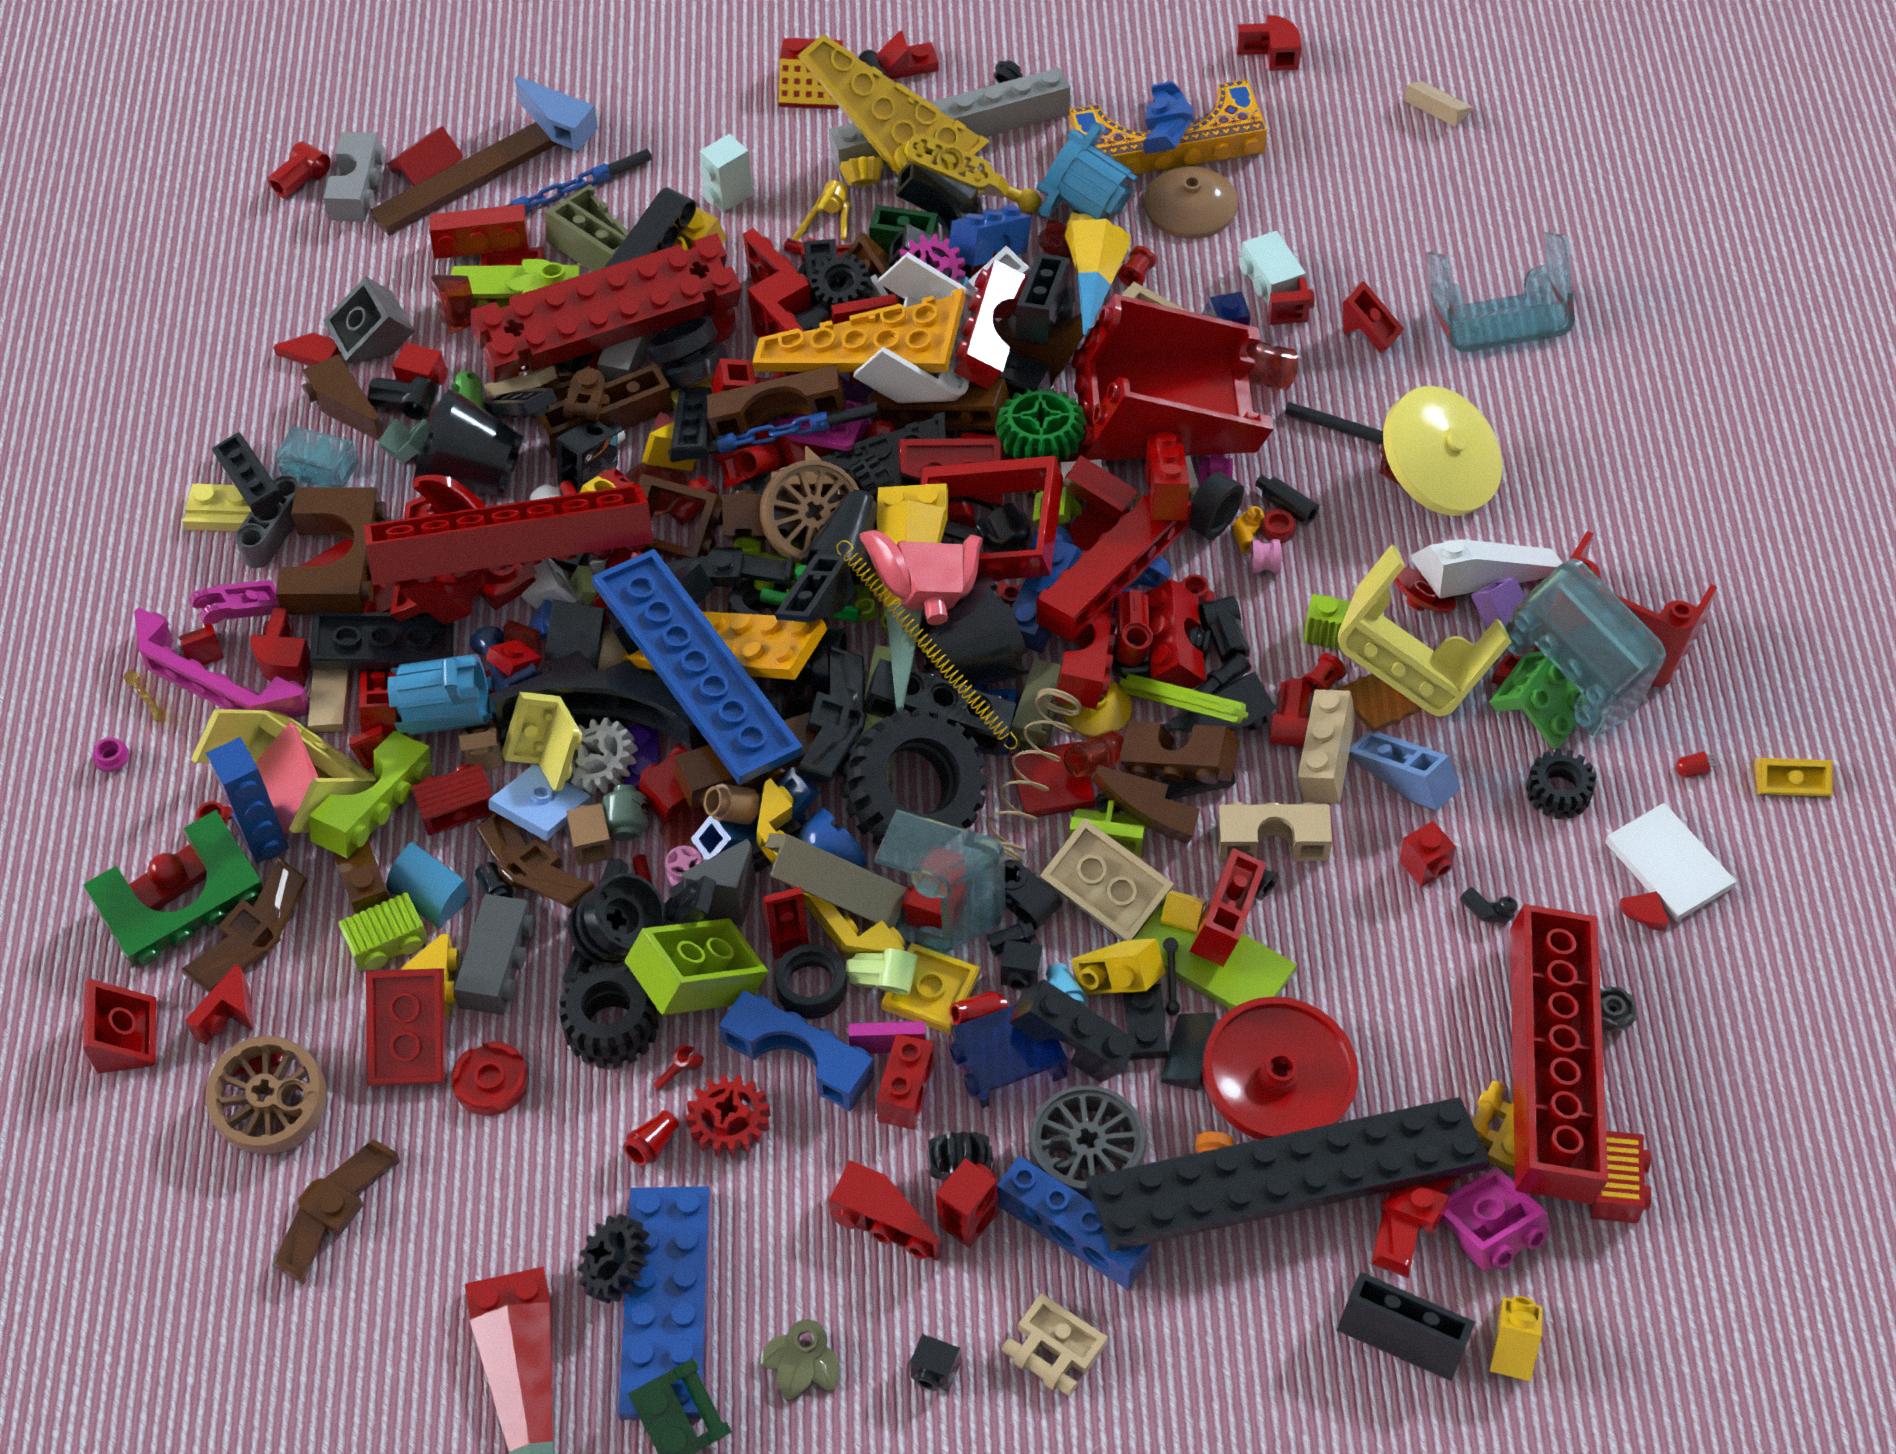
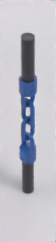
M645 149L610 164H601L579 174L576 179L563 184H553L541 189L538 194L528 198L524 195L510 201V204L506 206L524 204L526 213L531 212L532 207L559 200L566 193L579 188L583 189L590 184L593 186L611 179V176L651 161L652 156L649 150ZM591 175L593 181L585 184V180L582 178ZM556 189L557 193H559L549 199H546L544 193Z
M875 402L831 413L824 411L797 418L791 424L777 427L765 425L752 428L746 434L735 436L733 432L717 436V439L708 441L706 455L717 452L723 454L737 451L738 446L745 444L755 446L770 443L780 436L793 433L805 435L830 430L831 426L879 416L878 406ZM810 421L811 428L800 430L801 425L799 423ZM770 430L769 436L771 437L754 441L756 437L753 433ZM670 449L668 450L669 458H670L671 463H673V462H678V461H682V460H671V451H670Z

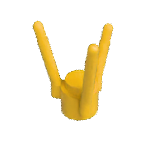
M831 180L825 184L821 196L817 198L814 207L793 236V240L798 241L816 214L823 210L828 213L841 211V240H846L848 211L851 202L846 200L848 189L842 182Z

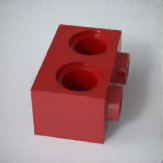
M896 1034L876 1098L878 1122L915 1130L935 1064L934 1042Z
M965 1158L936 1192L938 1226L969 1249L999 1214L996 1177L989 1168L980 1163L975 1165Z

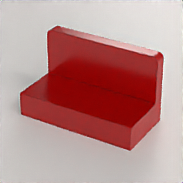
M441 126L397 155L386 165L393 174L402 170L414 187L448 169L462 159L463 155L445 128Z
M1081 455L1065 476L1062 487H1067L1071 493L1117 521L1126 512L1138 492L1135 488Z

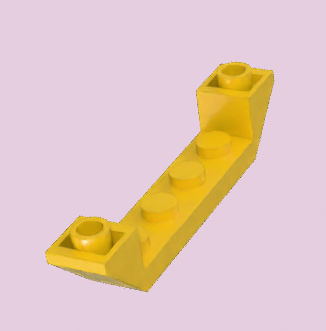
M770 778L764 784L756 844L774 865L778 853L765 848L769 833L784 834L781 830H775L792 819V804H794V801L784 786L777 787ZM803 891L805 907L844 957L853 958L856 953L884 954V950L888 948L905 951L903 947L905 941L901 934L894 927L889 929L883 920L858 937V928L848 915L842 917L834 907L835 905Z

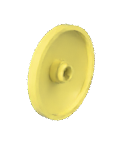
M1424 386L1408 392L1393 404L1386 416L1383 428L1384 450L1394 476L1413 499L1439 514L1461 516L1480 508L1494 496L1502 476L1501 451L1491 426L1471 402L1449 389Z

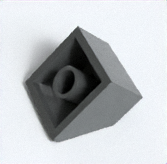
M366 276L323 320L343 358L350 364L394 354L415 332L393 292Z

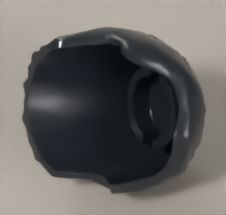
M1011 502L991 511L975 523V529L979 530L980 537L983 538L982 543L993 553L1021 551L1031 535L1030 522L1024 511L1020 512Z

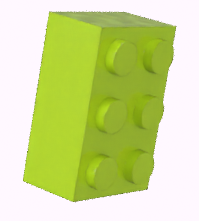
M730 918L642 928L624 960L662 1016L732 1006L744 990L755 995L768 973L767 968Z

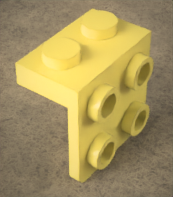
M519 692L501 755L505 761L539 764L552 790L562 791L565 781L570 779L572 758L575 750L579 749L581 745L582 733L560 696Z

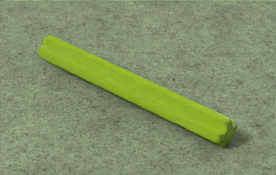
M1127 674L1126 678H1122L1120 681L1124 693L1235 724H1240L1243 718L1247 719L1248 717L1246 705L1239 701L1134 674Z

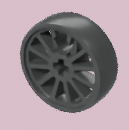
M1098 1086L1071 1087L1053 1095L1038 1110L1029 1132L1030 1162L1091 1201L1086 1181L1074 1180L1079 1169H1088L1089 1176L1095 1175L1094 1168L1099 1165L1105 1172L1116 1171L1117 1169L1107 1157L1125 1163L1126 1165L1122 1169L1144 1165L1147 1144L1146 1132L1138 1112L1123 1096ZM1087 1111L1097 1112L1093 1122L1088 1121ZM1071 1113H1081L1082 1123H1078ZM1104 1116L1113 1118L1103 1126H1100ZM1063 1119L1068 1127L1055 1123V1121ZM1121 1126L1124 1129V1131H1127L1124 1133L1111 1134ZM1047 1132L1055 1135L1048 1140H1043ZM1131 1144L1133 1152L1130 1153L1115 1146ZM1055 1151H1065L1070 1155V1158L1062 1162V1159L1055 1157L1052 1159L1050 1155Z

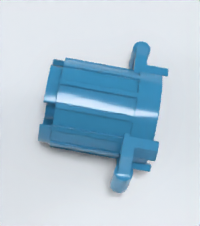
M1092 123L1086 135L1075 129L1069 132L1067 135L1068 142L1053 161L1044 181L1039 180L1036 186L1038 191L1047 196L1044 204L1039 209L1042 216H1053L1061 201L1081 214H1088L1094 219H1106L1112 211L1117 214L1121 212L1133 192L1127 185L1130 180L1137 182L1138 177L1132 174L1131 169L1095 147L1100 137L1106 131L1104 124Z
M477 654L399 665V668L391 669L395 676L388 677V698L390 708L396 707L402 718V722L394 723L399 733L416 735L487 725L489 720H493L488 697L489 691H494L491 677H486L482 662Z

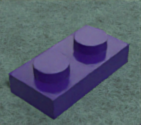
M646 725L624 726L633 735L634 740L632 742L638 747V751L631 754L636 759V764L627 766L626 769L630 775L629 777L623 776L624 785H633L636 787V791L638 790L641 772L654 762L658 765L660 764L659 731Z

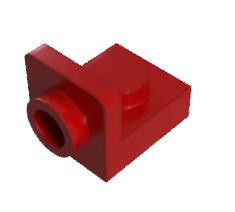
M1305 277L1298 279L1297 291L1270 293L1268 309L1270 325L1308 322L1309 309L1314 308L1315 297L1313 289H1308Z

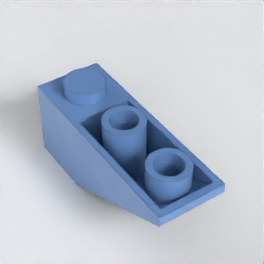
M518 76L515 78L519 102L553 142L579 151L598 129L594 105L565 95L560 91L544 87L534 81Z

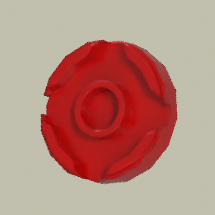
M491 1041L482 1043L481 1047H477L474 1050L470 1048L465 1051L454 1065L451 1080L455 1097L462 1107L474 1114L491 1116L504 1113L519 1103L526 1094L529 1075L527 1065L518 1050L506 1043Z

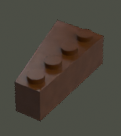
M838 489L835 495L829 498L828 503L841 501L845 495L843 490ZM748 490L733 491V494H722L723 536L727 540H736L739 537L767 540L760 522V502L763 494H754V491ZM779 490L776 495V499L792 504L798 503L785 490ZM801 490V496L804 498L803 490ZM774 506L775 520L794 515V510ZM808 506L809 510L805 513L808 519L815 518L818 508L816 506L811 508ZM794 520L778 525L777 528L785 539L798 524ZM802 528L793 539H804L806 529Z

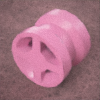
M1272 539L1269 543L1251 540L1250 561L1252 574H1260L1263 570H1270L1273 574L1281 572V544L1279 539Z
M683 845L675 847L667 854L665 864L668 880L672 887L683 881L681 870L685 872L702 863L701 854L697 849Z

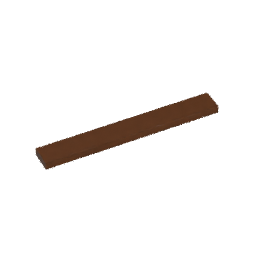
M534 122L370 209L371 216L389 235L554 147L558 143L553 142L537 122Z

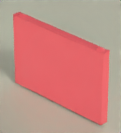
M291 722L287 724L255 762L283 833L286 834L290 832L289 827L312 779L319 778L296 724Z

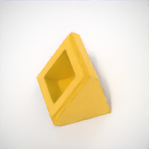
M1171 890L1166 895L1160 923L1196 933L1207 900Z

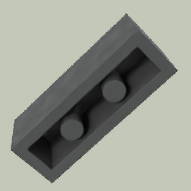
M484 894L454 987L459 1008L503 1015L507 1001L512 1002L516 991V981L514 978L517 969L521 970L525 963L526 949L524 946L526 939L533 936L536 925V918L531 914L528 900Z

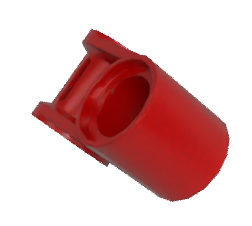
M769 443L741 448L737 451L714 456L715 462L720 463L725 480L722 484L724 489L744 484L745 481L771 473L778 468L780 461L776 448Z

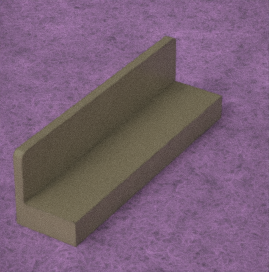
M769 833L765 848L778 853L770 873L772 878L794 888L801 887L802 891L876 924L883 920L889 929L891 927L895 928L902 909L903 898L907 890L906 887L789 834Z

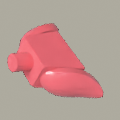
M876 530L859 534V538L868 551L884 586L889 588L888 590L895 596L901 598L902 604L906 609L925 610L926 620L930 625H939L948 620L947 610L954 608L957 601L964 599L973 589L978 571L982 537L971 534L963 544L899 541L896 545L888 536Z

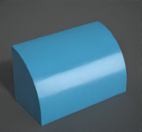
M413 842L409 843L398 855L387 877V890L394 896H401L404 892L408 893L417 913L439 929L470 900L465 880Z

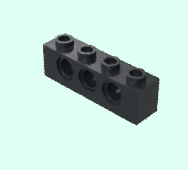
M881 658L871 677L865 699V712L880 718L890 717L898 712L895 702L891 661ZM911 669L903 710L907 709L912 713L916 709H927L930 717L937 712L948 716L946 723L953 725L958 722L965 728L962 734L967 740L971 737L974 738L978 744L975 749L996 756L1000 754L1008 736L998 740L997 738L1000 733L994 735L993 731L995 728L989 729L991 723L984 724L986 718L980 719L981 713L975 714L977 708L971 709L972 703H966L969 697L963 699V693H958L959 687L953 688L954 683H949V681L938 678L934 674ZM964 684L959 692L963 691L969 686ZM970 688L965 693L964 697L971 694L975 690ZM977 690L968 702L981 695L973 707L985 700V703L977 712L990 706L982 717L994 711L986 723L999 716L990 728L1003 721L995 733L1008 726L999 738L1005 736L1010 731L1016 703L1005 700L1001 696L990 695Z

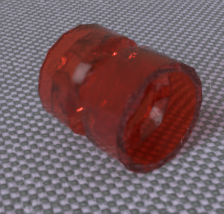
M1259 342L1258 345L1252 344L1247 351V355L1255 359V365L1248 373L1249 383L1256 385L1264 383L1269 388L1282 391L1288 390L1297 374L1298 354L1296 350L1282 346H1274L1272 348L1269 343Z

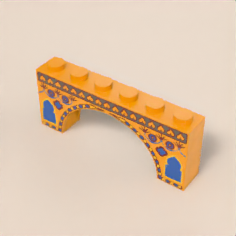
M1248 79L1218 84L1216 107L1212 113L1200 123L1189 127L1176 149L1145 154L1143 141L1151 133L1138 132L1118 125L1104 114L1099 104L1069 109V132L1075 129L1086 135L1092 123L1104 124L1106 131L1100 137L1095 147L1131 169L1134 175L1263 153L1266 148L1267 128Z

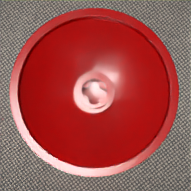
M1287 997L1257 998L1231 1009L1213 1028L1208 1038L1202 1061L1204 1085L1214 1107L1233 1127L1258 1140L1339 1123L1349 1110L1358 1085L1359 1076L1356 1054L1342 1028L1320 1009L1306 1002Z

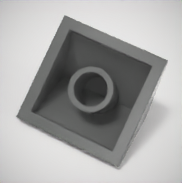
M748 839L682 873L684 887L689 884L692 885L704 875L716 882L709 913L702 919L719 920L730 918L735 925L743 927L756 886L752 848Z

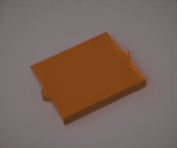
M1372 673L1364 677L1358 676L1356 681L1337 689L1351 692L1356 715L1373 733L1392 724L1399 725L1401 720L1421 710L1420 706Z

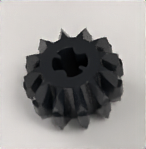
M966 1131L951 1132L950 1134H940L928 1141L927 1164L930 1169V1175L935 1179L946 1181L965 1158L975 1165L980 1163L991 1170V1163L993 1162L992 1146H990L989 1137L984 1134Z

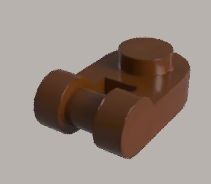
M585 368L574 374L567 398L564 400L563 416L565 418H575L577 415L586 416L587 420L598 421L605 395V379L601 372L596 369Z

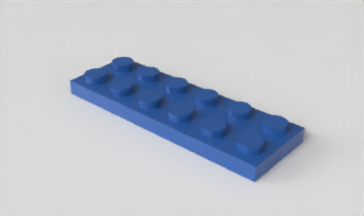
M709 1186L631 1188L629 1217L644 1224L642 1229L649 1232V1237L644 1243L650 1245L651 1250L644 1254V1259L649 1263L648 1266L643 1267L640 1273L642 1276L641 1282L634 1280L632 1282V1293H625L618 1407L620 1420H641L628 1393L692 1358L696 1359L700 1367L697 1373L703 1382L711 1195ZM681 1379L672 1384L688 1418L702 1419L683 1380Z

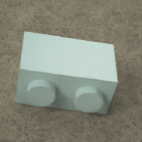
M728 134L699 151L701 161L699 169L704 185L702 193L709 204H714L725 213L753 196L749 153L734 137Z
M1278 231L1242 243V254L1239 257L1240 269L1244 275L1249 276L1253 282L1256 294L1262 296L1268 306L1270 293L1297 291L1298 279L1306 278V273Z

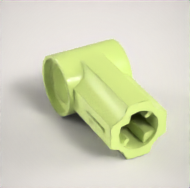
M890 948L885 949L884 954L856 953L853 958L847 960L845 972L849 977V984L854 986L879 988L897 994H910L918 956L907 951Z

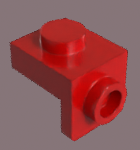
M519 639L489 647L485 659L507 676H511L530 666L532 662L539 669L542 657Z

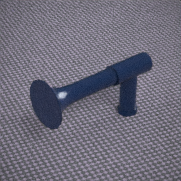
M484 626L472 634L469 644L475 653L486 656L489 647L505 643L506 637L500 628ZM487 661L495 692L540 675L538 668L533 662L530 666L507 677L505 673Z

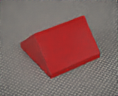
M90 978L85 981L83 1049L97 1074L151 1067L156 1063V997Z

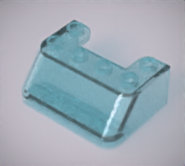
M1575 558L1560 564L1516 605L1505 627L1512 641L1507 647L1509 652L1518 657H1525L1532 653L1535 646H1537L1562 671L1564 676L1581 691L1574 707L1575 718L1578 724L1593 738L1634 716L1666 659L1665 648L1659 638L1582 561Z

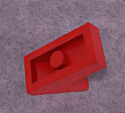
M902 30L877 53L881 68L886 70L888 78L891 80L939 71V63L932 42L907 46Z
M1363 280L1343 301L1344 334L1347 335L1360 328L1375 348L1382 352L1390 347L1404 328Z
M236 964L185 1020L194 1039L204 1045L213 1036H217L223 1031L229 1018L253 1030L249 984L241 967Z

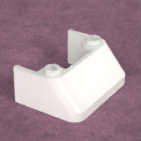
M907 252L878 281L882 286L904 298V307L922 303L921 298L934 295L935 300L952 296L951 291L962 288L964 290L965 302L948 372H925L887 348L882 347L854 372L853 377L897 403L955 401L966 393L970 382L953 373L957 361L953 354L958 343L964 337V335L960 334V330L965 319L971 314L967 307L974 292Z

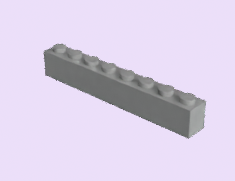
M1060 67L935 100L930 103L938 107L947 116L954 120L957 119L966 125V128L977 135L988 137L1069 115L1070 85ZM854 123L829 129L830 155L840 177L843 176L839 169L841 162L860 156L881 157Z

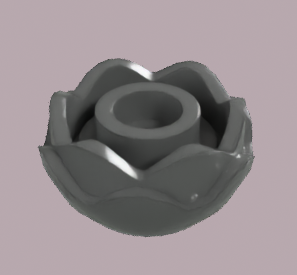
M1608 986L1600 989L1602 1029L1617 1032L1631 1026L1637 1017L1636 1003L1633 996L1620 987Z

